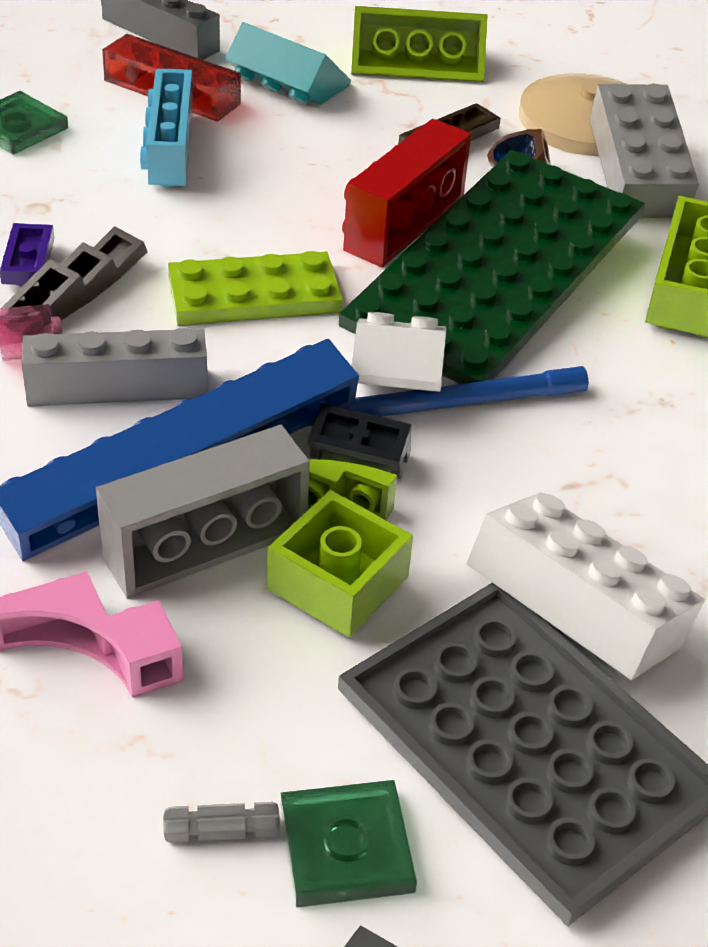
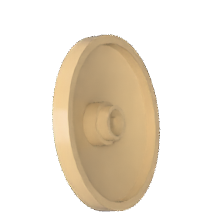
M564 73L547 76L531 83L523 91L520 99L519 119L526 130L542 129L549 146L575 154L599 156L589 119L598 84L627 83L610 77L586 73Z

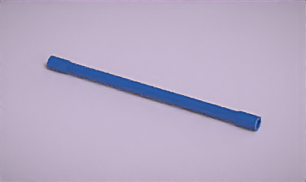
M577 366L547 370L540 374L441 386L440 392L417 389L356 397L355 403L346 409L383 417L541 395L557 396L586 392L589 380L585 367Z

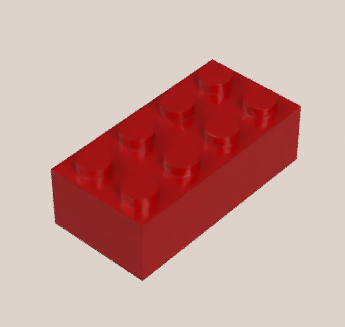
M432 118L401 143L395 145L380 159L374 161L355 178L350 179L344 190L346 207L345 219L342 224V232L344 233L343 251L382 268L433 225L464 195L471 133Z

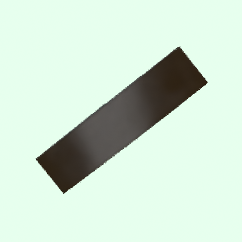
M114 226L94 247L82 242L61 264L49 259L0 308V323L17 334L25 336L34 335L60 322L99 296L147 254L148 251L144 241Z

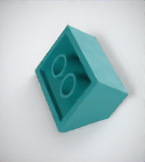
M245 22L241 23L225 57V60L235 68L233 73L249 82H252L253 78L261 80L260 84L275 93H279L280 89L288 91L289 97L305 105L308 100L322 105L349 87L352 81L326 54Z

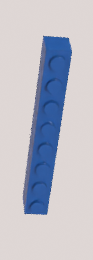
M329 338L314 345H305L294 354L274 363H265L256 371L241 378L225 381L210 392L194 399H185L174 408L159 415L143 418L128 429L110 437H101L90 446L68 456L56 457L45 466L26 475L6 480L0 485V526L21 560L25 561L99 526L96 487L278 425H282L290 435L315 422L321 403L342 408L353 405L355 403L359 375Z

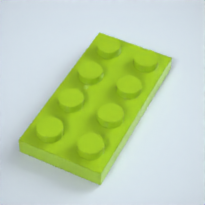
M306 251L282 255L271 253L263 256L240 258L228 256L222 259L198 261L187 259L181 262L168 263V277L177 326L333 314L342 311L343 299L328 251Z

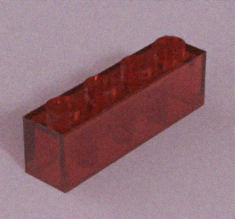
M128 33L102 49L104 81L148 96V89L154 88L156 69L192 70L194 114L218 122L241 105L240 72Z

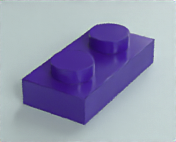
M12 224L0 267L1 284L23 286L50 259L55 239L53 225Z

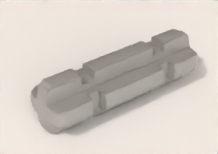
M273 801L254 802V808L245 809V803L197 805V811L189 812V806H171L166 808L163 814L165 841L170 843L189 842L190 835H198V841L246 839L247 832H254L255 838L275 837L280 829L279 808L277 803Z

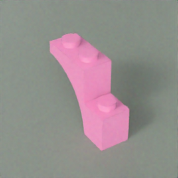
M87 571L0 597V651L22 646H53L77 651L90 656L109 668L120 678L131 697L183 681L182 646L159 600L142 606L130 607L122 612L107 616Z

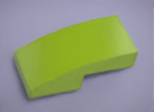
M310 459L308 507L311 508L329 490H332L387 520L394 509L397 475L355 463Z

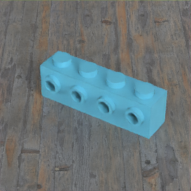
M156 69L154 88L148 89V107H146L145 112L146 127H143V146L140 149L141 170H148V185H160L167 188L186 186L193 114L192 70Z

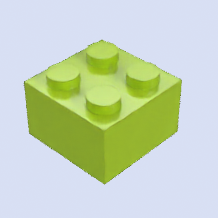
M329 490L268 547L267 589L350 638L408 578L413 535Z

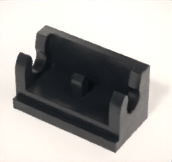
M321 403L308 437L310 457L321 460L322 450L391 466V473L397 475V479H401L403 462H408L411 453L412 424Z

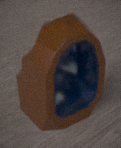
M527 129L507 134L496 141L487 154L488 162L492 167L511 149L551 165L549 148L542 129Z

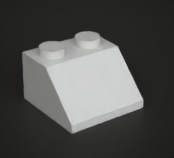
M368 312L367 319L359 318L357 322L351 366L359 375L358 384L440 392L446 327L438 326V319L414 316L411 323L394 322L393 314Z

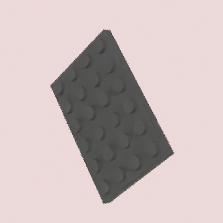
M493 582L339 675L338 690L567 927L708 817V764L541 616Z

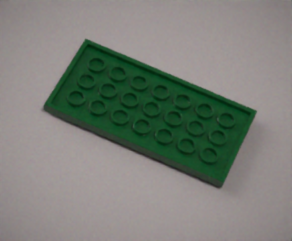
M511 149L339 313V327L356 334L359 318L367 319L368 312L393 314L394 322L411 323L414 316L438 319V326L446 327L442 376L458 384L494 380L643 216L645 203L625 193L614 191L590 179H584L557 166L549 165L529 157L525 153Z

